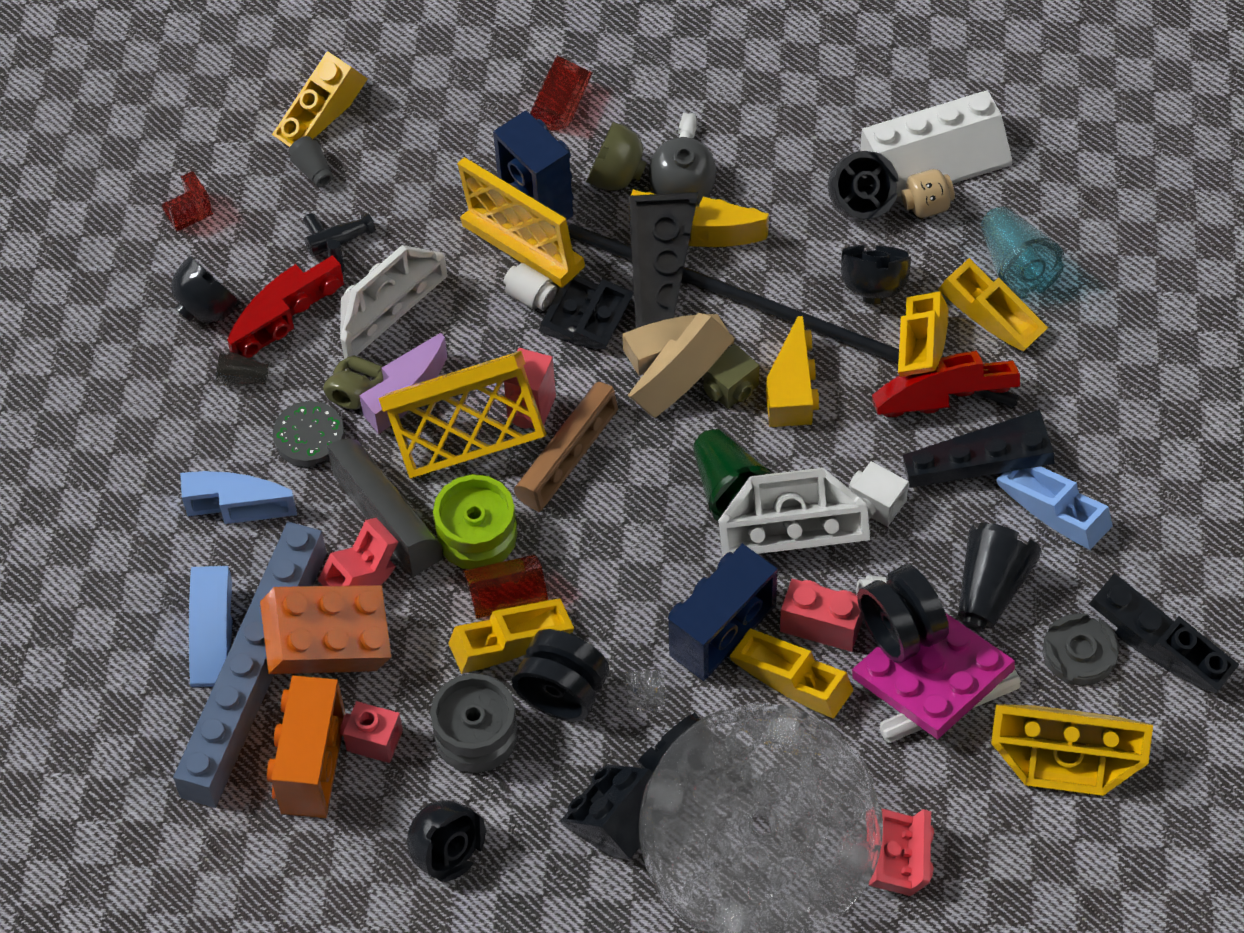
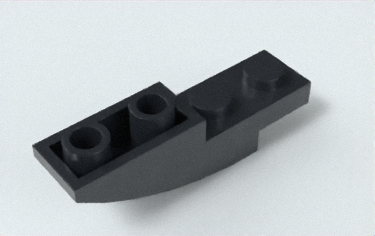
M1115 573L1089 603L1091 607L1118 628L1115 634L1121 640L1165 670L1200 688L1216 694L1239 666L1235 660L1184 619L1178 616L1173 621Z

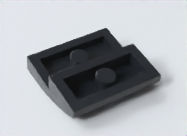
M576 275L563 288L560 287L540 324L539 332L575 345L606 350L634 292L603 278L598 285Z

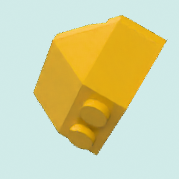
M996 704L991 744L1026 786L1104 796L1149 764L1153 724L1106 714L1036 705Z

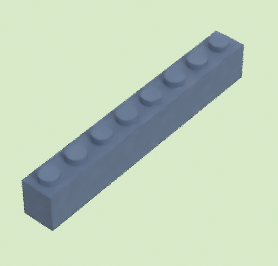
M287 521L173 776L180 798L213 808L217 807L274 674H268L260 601L273 587L313 586L327 554L321 530Z

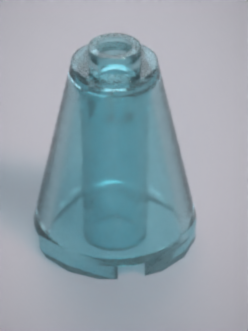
M1007 207L994 208L984 216L981 222V229L997 278L999 277L1020 299L1028 298L1026 293L1035 290L1040 294L1057 281L1064 269V263L1062 262L1064 252L1058 243Z

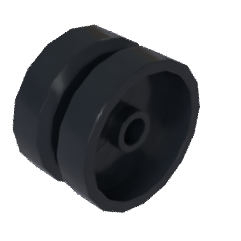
M904 564L888 573L886 583L882 580H875L860 588L857 593L858 606L870 634L886 656L896 663H902L917 655L920 650V644L925 647H931L944 640L949 634L947 616L937 593L925 576L911 564Z
M553 629L539 630L526 650L527 658L522 660L511 679L512 687L526 703L546 715L570 722L583 721L588 716L596 700L595 693L602 688L610 672L609 663L594 646L577 636Z

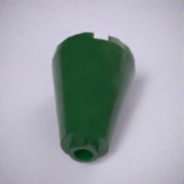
M720 429L704 431L694 442L693 451L708 507L716 521L720 519L750 476L773 474Z

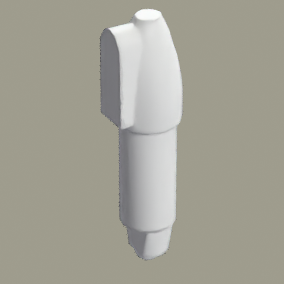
M683 112L677 133L680 134L679 137L694 138L697 129L696 115Z

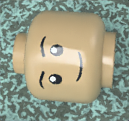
M930 169L910 175L906 181V189L901 191V197L906 210L912 209L917 217L926 218L946 212L950 207L951 201L955 199V192L948 174L943 175L940 170Z

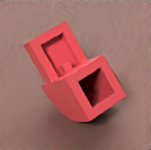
M377 518L365 520L352 548L330 553L318 581L322 586L382 585L396 567L390 561V558L398 544V540Z

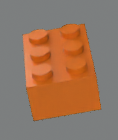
M382 585L273 587L260 601L268 674L377 671L392 658Z
M292 675L289 690L284 689L281 697V712H284L283 723L277 724L275 727L274 746L278 748L276 758H270L268 762L267 781L272 782V798L277 799L281 814L327 818L342 740L340 728L346 714L338 679Z

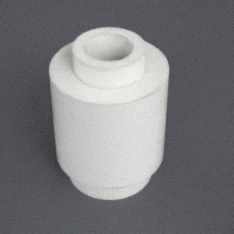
M521 263L517 267L512 266L504 277L505 292L534 310L537 308L542 311L546 310L556 296L557 287L552 284V280L525 263Z

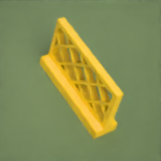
M464 157L457 163L468 206V211L460 217L464 228L519 262L525 263L550 278L553 283L561 288L585 267L584 257L572 250L566 218Z
M522 351L386 393L378 398L383 412L387 411L409 478L546 436L524 369L526 363ZM517 377L522 391L517 402L498 393L504 380ZM497 383L494 390L485 387ZM478 389L490 396L483 413L464 404L470 391ZM463 394L460 401L452 398L453 396ZM495 399L513 408L505 425L487 416ZM523 399L525 400L527 408L521 405ZM444 400L456 406L449 424L431 415L436 402ZM429 404L426 412L419 408ZM461 409L479 418L472 435L453 426ZM410 410L423 417L415 434L402 427L398 414ZM517 411L531 417L535 431L523 435L510 428ZM428 420L446 429L438 446L420 437ZM483 422L502 431L495 444L488 445L476 438ZM450 432L468 441L463 453L455 456L442 449ZM506 434H509L514 437L503 441ZM406 437L412 440L410 445H408ZM416 443L434 451L430 463L416 468L412 456ZM473 444L480 447L479 449L470 451ZM439 454L447 458L436 462Z

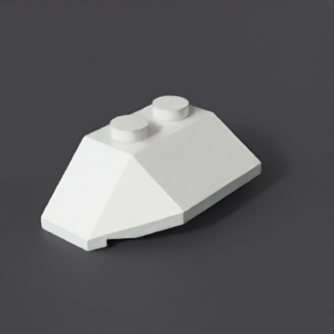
M402 245L382 263L374 265L368 275L361 281L351 285L341 297L340 339L344 359L353 355L357 356L447 277L446 261L443 254Z
M825 468L750 476L718 520L722 558L728 552L733 553L742 543L755 553L761 554L870 540L867 503Z

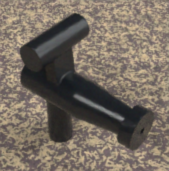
M313 213L307 214L303 218L304 224L312 234L304 238L310 255L313 257L328 251V256L333 255L341 264L342 273L345 267L341 245L364 233L372 234L376 231L374 221L369 213L361 215L359 220L335 225L324 229Z

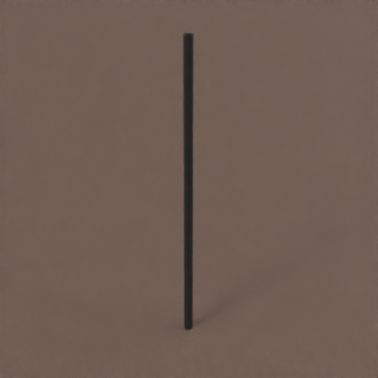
M572 223L568 226L570 238L632 261L631 246ZM684 267L682 281L793 324L798 316H803L804 328L894 363L898 364L899 349ZM989 390L974 392L977 395L1014 409L1020 396L1009 391L995 393Z

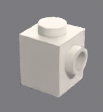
M871 461L863 472L857 471L849 484V489L867 503L868 518H872L888 527L907 501L909 481Z

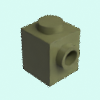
M733 344L724 351L720 358L704 374L703 388L713 401H719L729 409L738 401L743 402L753 392V389L759 385L760 365L738 345Z

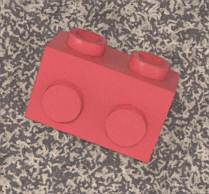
M877 808L871 813L869 886L912 896L929 884L934 870L933 863L931 862V843L934 837V828L931 825V811L922 809L916 815L909 816Z

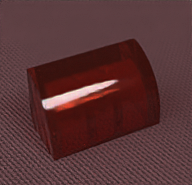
M557 55L545 77L530 110V114L536 120H542L548 130L566 128L574 117L593 72Z
M536 554L464 570L476 619L491 616L495 610L549 600L542 566Z

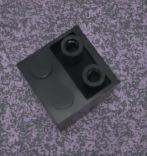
M606 764L594 773L591 784L582 795L577 796L571 801L568 806V812L560 822L564 827L606 855L631 859L675 804L676 800L650 769Z

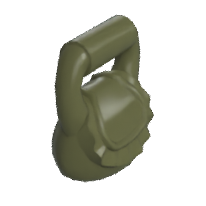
M355 355L345 358L337 364L333 375L325 381L323 387L325 396L342 408L353 410L362 408L359 395L384 381L382 374L383 366ZM350 369H352V370H354V371H357V372H360V373L365 374V375L362 376V375H360V374L354 373V372H352ZM366 375H367V376H370V377H373V378H375V379L370 381V380L366 377Z

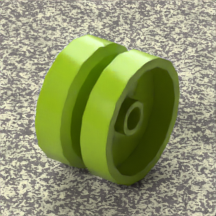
M475 474L456 478L442 488L435 498L433 516L437 540L441 543L443 555L447 560L462 569L483 570L494 567L507 559L515 547L518 534L515 506L508 489L501 482L489 476Z

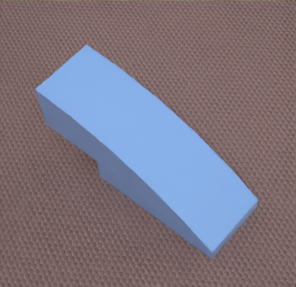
M1039 466L1003 472L996 479L997 484L1031 514L1055 531L1089 550L1113 527L1107 505L1079 493L1076 482Z
M199 471L180 473L182 500L187 516L221 512L224 524L297 515L292 490L277 483L230 472Z
M229 566L191 567L189 597V673L191 687H214L231 649L233 623L231 616L232 577Z

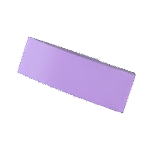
M442 333L437 334L382 367L384 381L359 395L363 416L378 434L391 426L387 411L383 412L378 398L386 393L438 377L447 359L445 337ZM408 411L398 414L399 418L401 419Z

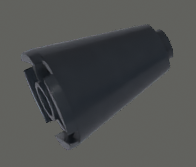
M980 523L978 529L974 525L971 526L968 533L958 616L963 619L964 626L977 632H983L985 628L991 629L995 626L1040 559L1042 550L1035 541L1029 538L1028 543L1025 544L1017 539L1019 532L993 523Z

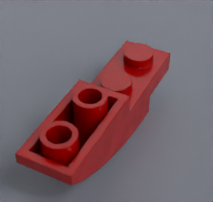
M333 255L306 272H303L297 264L293 265L272 280L252 299L239 316L227 339L231 358L235 364L245 358L253 357L260 349L273 341L284 338L294 329L293 315L304 312L311 304L324 296L335 293L339 287L344 285L341 264Z
M977 351L958 353L942 357L935 371L896 377L872 394V402L877 415L883 414L886 417H898L903 415L904 412L910 411L935 413L939 411V408H949V394L970 396L975 391L983 390L1002 393L1009 391L1012 387H1020V372L1013 360L983 363Z

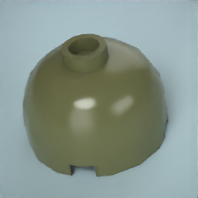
M613 121L586 182L595 188L609 192L626 188L632 179L639 181L647 164L646 161L641 160L644 147L639 136L627 126Z

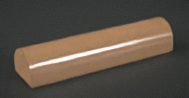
M602 382L594 383L514 487V493L523 504L537 512L542 511L619 410L612 386Z

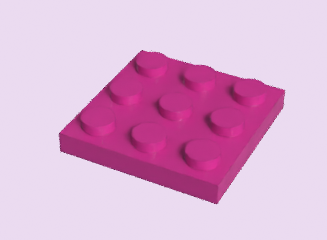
M947 613L949 634L944 640L931 647H925L920 644L918 654L902 663H896L891 660L878 646L852 669L854 680L901 714H904L937 740L1015 670V660Z

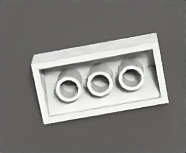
M988 90L862 128L860 151L882 154L891 161L898 174L899 181L896 182V193L898 195L896 201L902 200L901 191L906 189V181L913 174L937 169L943 175L948 174L952 184L1012 165V157L1002 115Z

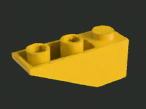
M327 51L272 135L289 147L296 140L304 136H310L314 139L350 107L368 78Z
M803 316L797 317L767 376L766 402L769 427L812 425L813 410H819L818 389H811L810 382L811 380H816L815 360L808 359L807 351H812L811 330L804 329Z

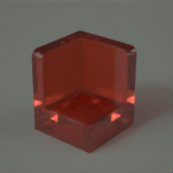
M193 171L181 176L185 193L162 204L163 212L176 232L213 215L208 193Z

